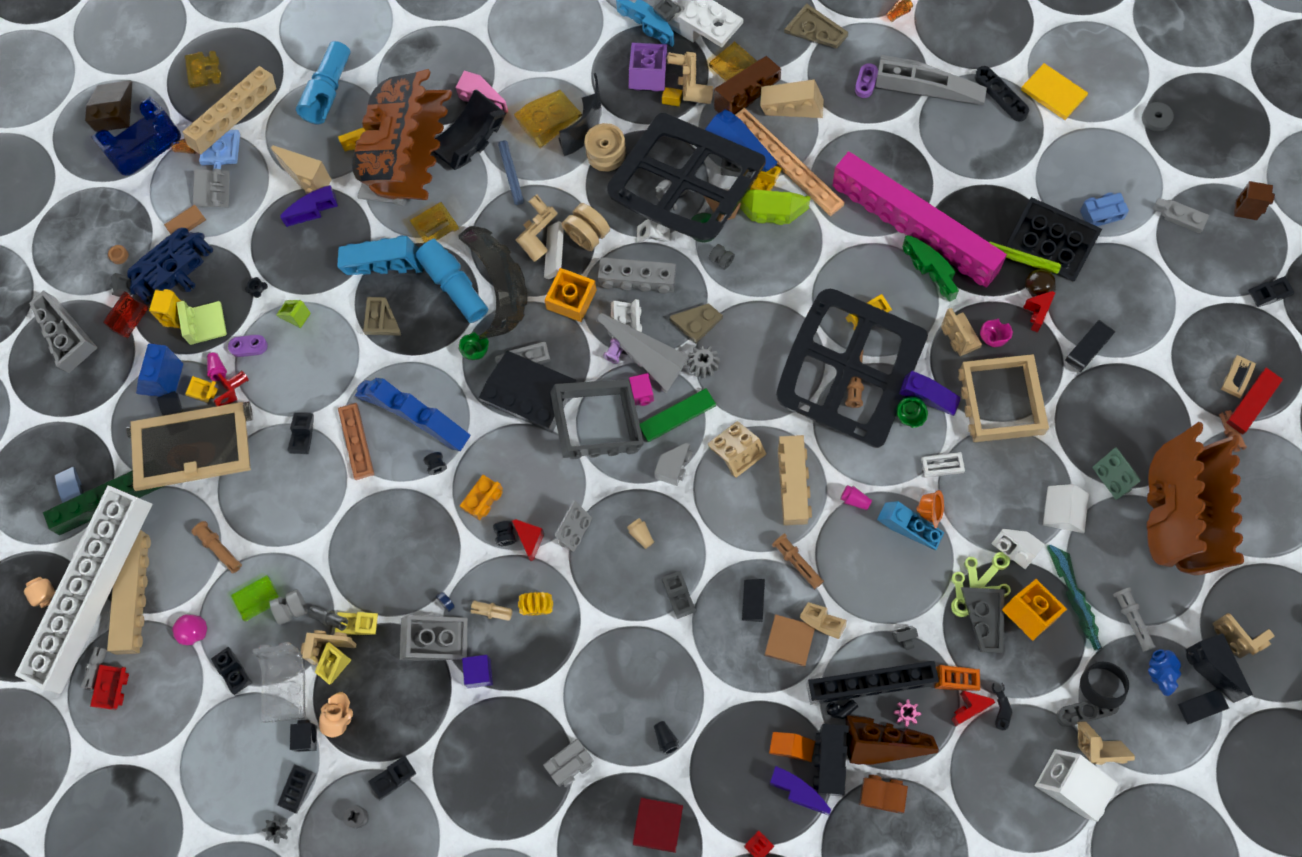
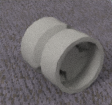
M298 589L287 593L285 598L280 596L270 601L272 613L279 625L291 621L293 616L298 618L308 613L306 603Z

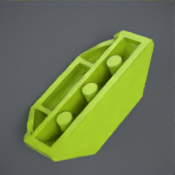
M748 190L740 202V209L751 221H756L757 223L790 224L809 209L810 196H803L792 192Z

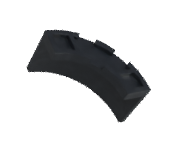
M593 73L595 94L582 97V117L573 125L559 131L560 137L558 140L564 156L570 155L582 148L585 135L589 129L599 124L602 107L596 73Z
M474 90L468 104L456 121L445 132L435 138L440 142V146L432 152L454 170L465 166L472 161L470 157L477 151L481 153L489 144L487 140L493 132H498L506 113L480 91Z

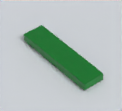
M707 388L640 423L641 432L649 443L716 407V403Z

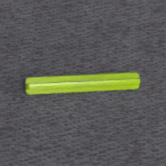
M989 242L1006 253V258L1056 274L1060 271V263Z

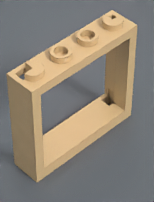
M1034 354L962 363L961 368L958 369V379L963 384L961 395L962 399L966 400L965 416L966 418L969 417L968 432H970L973 442L1046 434L1049 425ZM1023 366L1034 424L982 430L971 372Z

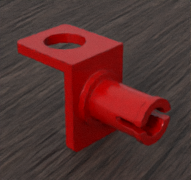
M242 370L228 380L220 373L217 374L220 383L227 392L214 400L216 407L228 405L237 400L235 389L249 381ZM228 398L226 402L220 404L223 399Z

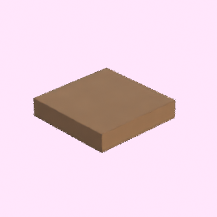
M775 614L765 656L805 667L815 628L805 622Z

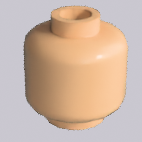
M41 577L26 583V588L24 589V594L30 605L34 607L40 605L41 608L50 604L56 592L51 582Z

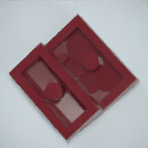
M641 798L633 845L676 853L683 805Z

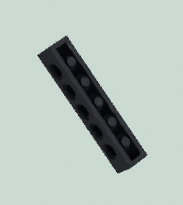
M927 661L810 679L806 685L810 705L935 686L939 679L935 661Z

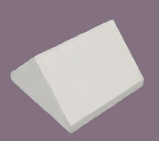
M1074 484L1048 486L1043 526L1084 533L1089 493Z

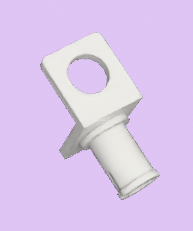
M647 219L637 226V242L641 243L649 237L669 242L670 229ZM646 226V232L642 236V230Z

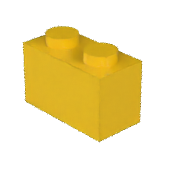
M155 290L149 311L163 326L181 329L176 303L181 300L171 290Z

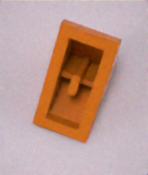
M773 732L769 754L811 762L815 741L794 733Z

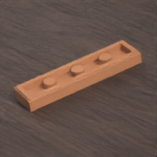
M353 403L339 407L338 412L354 479L359 480L375 475L358 404Z

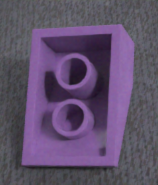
M632 43L629 64V89L638 91L642 89L652 91L665 90L667 44Z

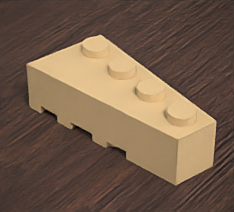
M804 435L779 436L778 460L783 526L808 524L809 518H812V508L808 506L810 486H807L806 479H809V470L805 465L807 448H804Z

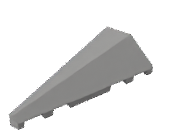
M600 313L596 322H600L608 330L607 333L610 337L614 336L620 342L619 346L639 367L643 366L650 374L649 377L653 381L656 380L663 387L662 391L667 393L689 356Z

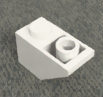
M1002 529L991 543L1024 569L1029 566L1045 545L1029 532Z

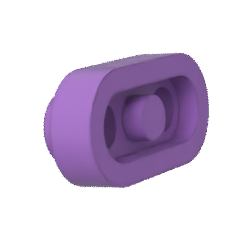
M865 64L861 67L855 86L857 96L867 98L872 95L878 75V68L875 65Z
M261 335L235 337L228 343V350L235 357L261 355L268 347L267 341Z

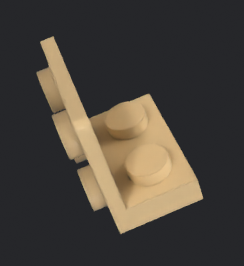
M952 308L947 309L941 328L943 333L950 338L953 350L957 351L959 356L981 348L982 343L965 314L955 315Z
M738 421L708 443L709 448L726 462L731 474L735 478L766 455L760 439Z
M1078 722V747L1091 763L1102 765L1106 762L1124 764L1135 760V755L1122 741H1102V738L1087 722Z

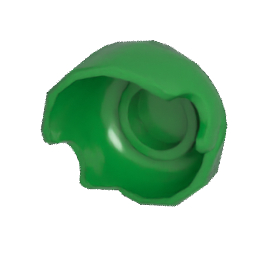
M473 332L469 335H464L460 339L458 349L464 358L479 360L486 355L489 340L485 334L480 336Z
M909 396L902 399L898 404L897 416L902 424L908 425L911 428H917L922 426L927 420V406L920 398Z

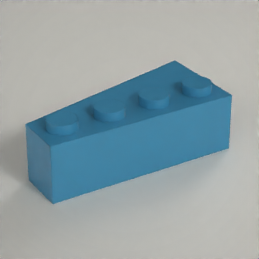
M401 235L397 238H382L378 241L347 244L346 246L339 247L337 267L346 275L371 274V271L388 274V270H398L399 273H407V270L415 269L416 273L423 271L422 265L415 256L419 248L408 236Z

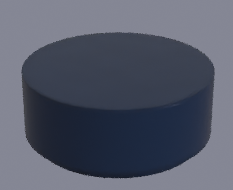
M444 592L436 596L448 612L455 608L453 602Z

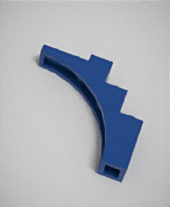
M375 378L371 381L365 380L357 387L355 396L358 399L375 404L402 417L442 442L451 450L461 451L471 436L437 408L427 407L410 393L399 391L383 378Z

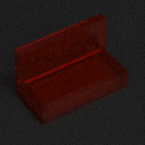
M124 291L103 323L111 331L128 339L148 310V307L134 300Z

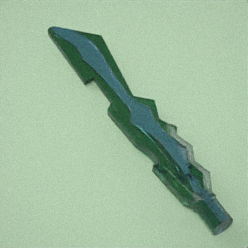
M1048 545L1047 549L1059 578L1063 576L1068 591L1066 595L1073 610L1079 616L1080 621L1078 623L1086 638L1090 640L1094 651L1102 649L1098 639L1099 628L1095 624V615L1091 611V606L1086 602L1085 592L1077 588L1070 554L1055 546Z

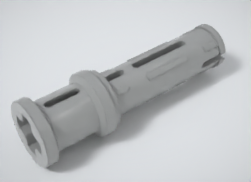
M1129 587L1114 593L1113 597L1117 598L1122 608L1121 613L1127 616L1142 651L1145 652L1156 646L1138 612L1140 606L1135 603L1131 594L1132 589ZM1136 622L1138 623V625H1139V627H1140V629H1141V631H1142V633H1143L1145 639H1143V637H1142V635H1141V633H1140V630H1139V628H1138Z

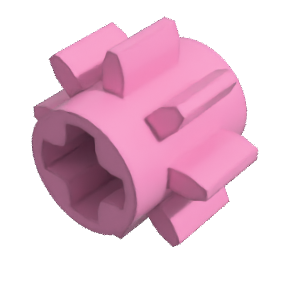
M909 699L906 700L905 705L899 702L897 706L900 710L893 712L899 718L896 723L903 722L906 728L909 722H912L914 725L917 724L915 717L921 715L920 712L916 711L918 704L911 705ZM910 710V716L904 717L903 713Z

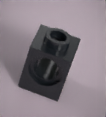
M298 720L297 724H290V750L294 752L317 751V725L310 723V720Z

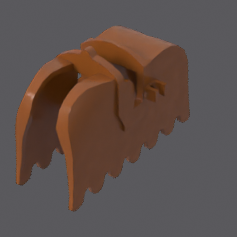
M1197 422L1185 432L1165 443L1156 452L1149 468L1148 482L1150 493L1147 494V502L1154 508L1149 514V521H1147L1148 546L1153 560L1158 565L1166 567L1176 565L1179 571L1194 576L1244 563L1243 554L1236 552L1237 546L1243 541V535L1235 532V528L1242 522V515L1234 513L1235 507L1240 504L1242 498L1240 494L1233 492L1241 480L1238 474H1233V469L1240 463V458L1237 455H1232L1233 449L1239 444V436L1234 435L1204 447L1201 442H1196V438L1203 431L1202 422Z

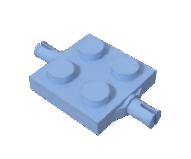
M229 130L200 155V164L202 166L214 165L213 170L221 169V165L237 164L240 142L239 130Z

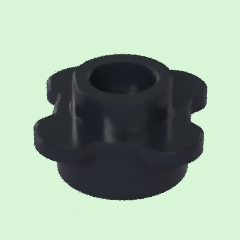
M254 277L248 281L245 291L252 293L255 298H259L261 293L268 288L266 282H261L258 277Z

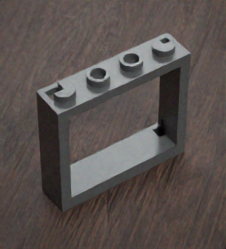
M630 379L564 383L553 386L550 395L563 458L578 459L582 456L595 458L603 454L615 456L619 453L635 454L643 446L644 443ZM620 395L630 441L571 446L562 399Z

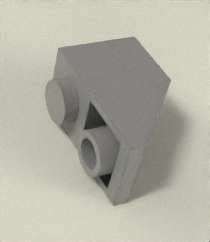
M682 444L660 455L654 472L656 480L678 486L680 480L683 481L686 469H684L685 463H689L692 456L690 444Z

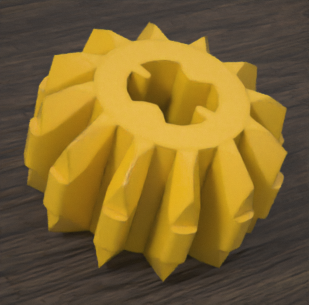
M530 592L519 596L518 608L519 613L522 615H547L552 612L553 600L552 595L549 593Z

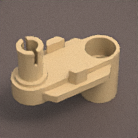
M668 52L667 64L681 65L683 68V77H678V85H683V100L710 104L713 97V86L696 84V53L686 52L682 55Z
M538 194L533 196L528 202L539 214L532 219L533 223L528 220L523 224L526 229L516 238L517 243L534 262L548 250L536 235L558 214L552 206L547 207Z

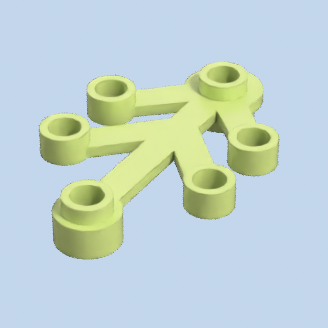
M1003 552L996 553L992 558L991 567L979 581L976 570L978 561L974 557H968L964 562V566L968 570L970 588L1000 589L1004 587L1007 589L1004 597H1007L1011 592L1009 585L985 586L998 570L1007 568L1010 564V557ZM997 559H1001L1004 564L999 565ZM969 560L974 562L973 567L968 565L967 562ZM955 572L951 577L956 591V598L951 603V609L958 617L969 615L961 590L965 580L962 572ZM956 575L961 577L962 580L960 582L955 580ZM958 604H963L965 610H960Z

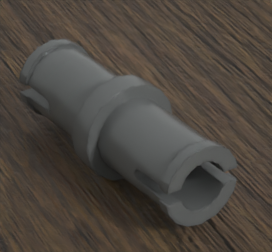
M315 605L309 609L316 613L308 612V616L320 621L325 626H333L341 631L347 627L341 623L348 624V619L336 615L332 610H324Z

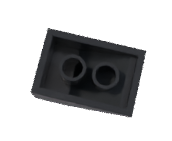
M1223 633L1202 640L1186 649L1187 660L1193 665L1194 669L1217 689L1220 688L1221 692L1233 703L1253 695Z

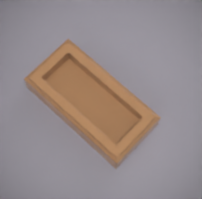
M193 205L164 224V226L172 234L182 227L190 231L206 221L196 205Z

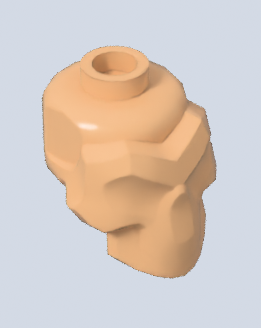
M343 692L332 695L328 699V703L324 704L321 708L319 729L325 736L333 738L342 735L347 725L351 722L353 711L349 708V698Z

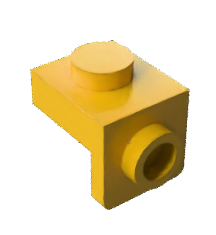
M192 376L185 395L208 403L210 398L214 399L218 388L214 387L216 382L213 380L208 382Z

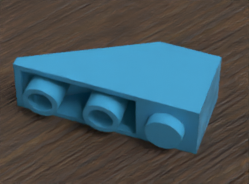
M899 501L886 502L877 519L891 530L933 550H937L944 534L939 528L935 529L933 524Z

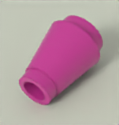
M212 352L207 355V375L211 380L217 382L220 381L217 374L220 373L225 378L227 370L218 353Z
M849 485L846 486L840 498L844 501V504L865 510L869 508L872 499L855 486L851 487Z

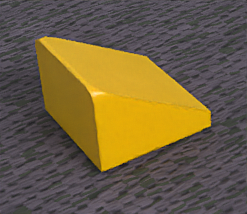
M665 87L662 94V104L680 107L683 90Z

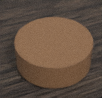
M115 245L108 251V257L114 264L124 263L129 256L128 251L121 245Z

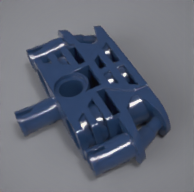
M182 227L170 236H167L128 269L127 277L131 279V294H137L145 304H150L151 302L147 297L152 300L154 295L146 288L148 286L154 291H163L164 289L170 290L179 283L186 292L192 291L188 285L194 289L195 283L188 275L204 262L199 254L195 252L194 248H197L203 256H209L205 249L210 253L213 252V247L204 240L205 235L200 232H189L187 228Z

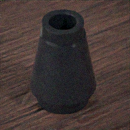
M665 721L655 724L654 729L660 751H663L664 755L677 751L679 749V740Z

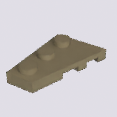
M806 4L784 29L786 34L833 48H838L848 37V31L809 4Z

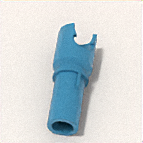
M338 41L330 42L317 72L313 73L312 79L307 82L296 106L297 114L305 121L313 124L325 122L336 97L339 78L351 53L345 44Z
M435 238L423 244L415 256L433 282L441 285V290L447 292L469 323H474L483 318L489 309L472 287V282L465 272L460 271L461 265L455 256L448 253Z

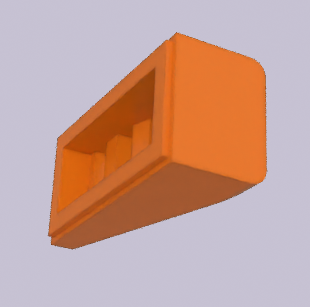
M945 665L936 667L939 682L934 686L935 689L980 691V669ZM951 673H954V683H951ZM960 674H962L963 684H960ZM968 674H971V685H968Z

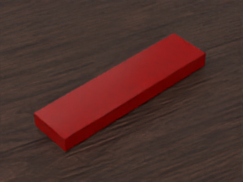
M1265 368L1226 423L1242 435L1245 434L1283 379L1268 368Z

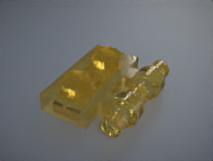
M210 51L207 57L204 56L203 52L185 55L190 88L208 85L209 78L213 79L214 84L220 83L219 58L216 56L215 51ZM211 65V69L206 70V66Z

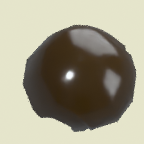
M1038 269L1029 273L1025 281V287L1031 296H1038L1051 291L1055 292V277L1048 270Z

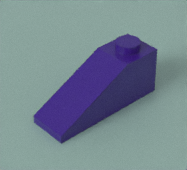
M914 371L905 376L899 394L906 397L920 398L926 405L952 416L955 415L961 399L960 396L933 379Z

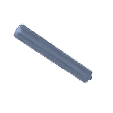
M506 140L500 141L498 146L514 204H523L524 199L508 142Z

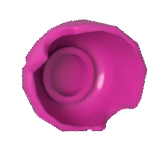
M999 319L986 321L980 330L981 339L988 346L996 348L1006 344L1013 334L1010 324H1002Z
M192 614L179 617L172 628L174 639L179 644L186 646L194 645L195 642L203 640L207 632L206 621L201 616Z

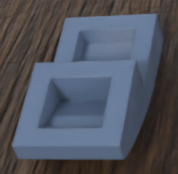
M75 467L55 475L62 503L83 494L80 487L82 484Z

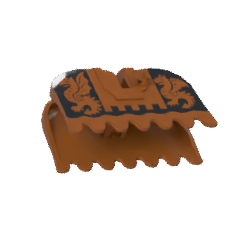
M429 69L389 77L373 90L369 98L367 113L364 115L362 122L365 132L356 141L352 169L355 178L361 183L369 185L371 191L380 197L388 199H428L429 193L423 189V186L432 181V175L427 172V169L436 164V158L431 156V152L437 150L440 146V142L434 139V137L444 129L443 124L439 123L438 120L447 115L448 110L445 106H442V103L449 100L452 95L450 89L426 90L423 86H420L421 82L430 77L431 72Z

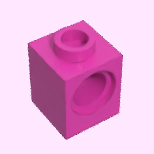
M648 373L629 377L635 406H646L653 402L654 396Z

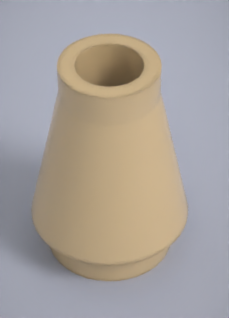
M640 518L627 527L628 533L644 549L655 543L645 521L642 522Z

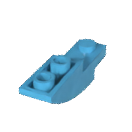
M616 0L617 12L620 15L627 16L636 23L642 24L643 32L647 36H652L661 43L673 47L674 33L671 27L654 12L652 6L643 0H636L635 3L629 0Z

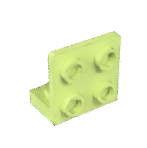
M185 301L176 302L182 337L190 345L227 335L220 301L194 308L189 307Z

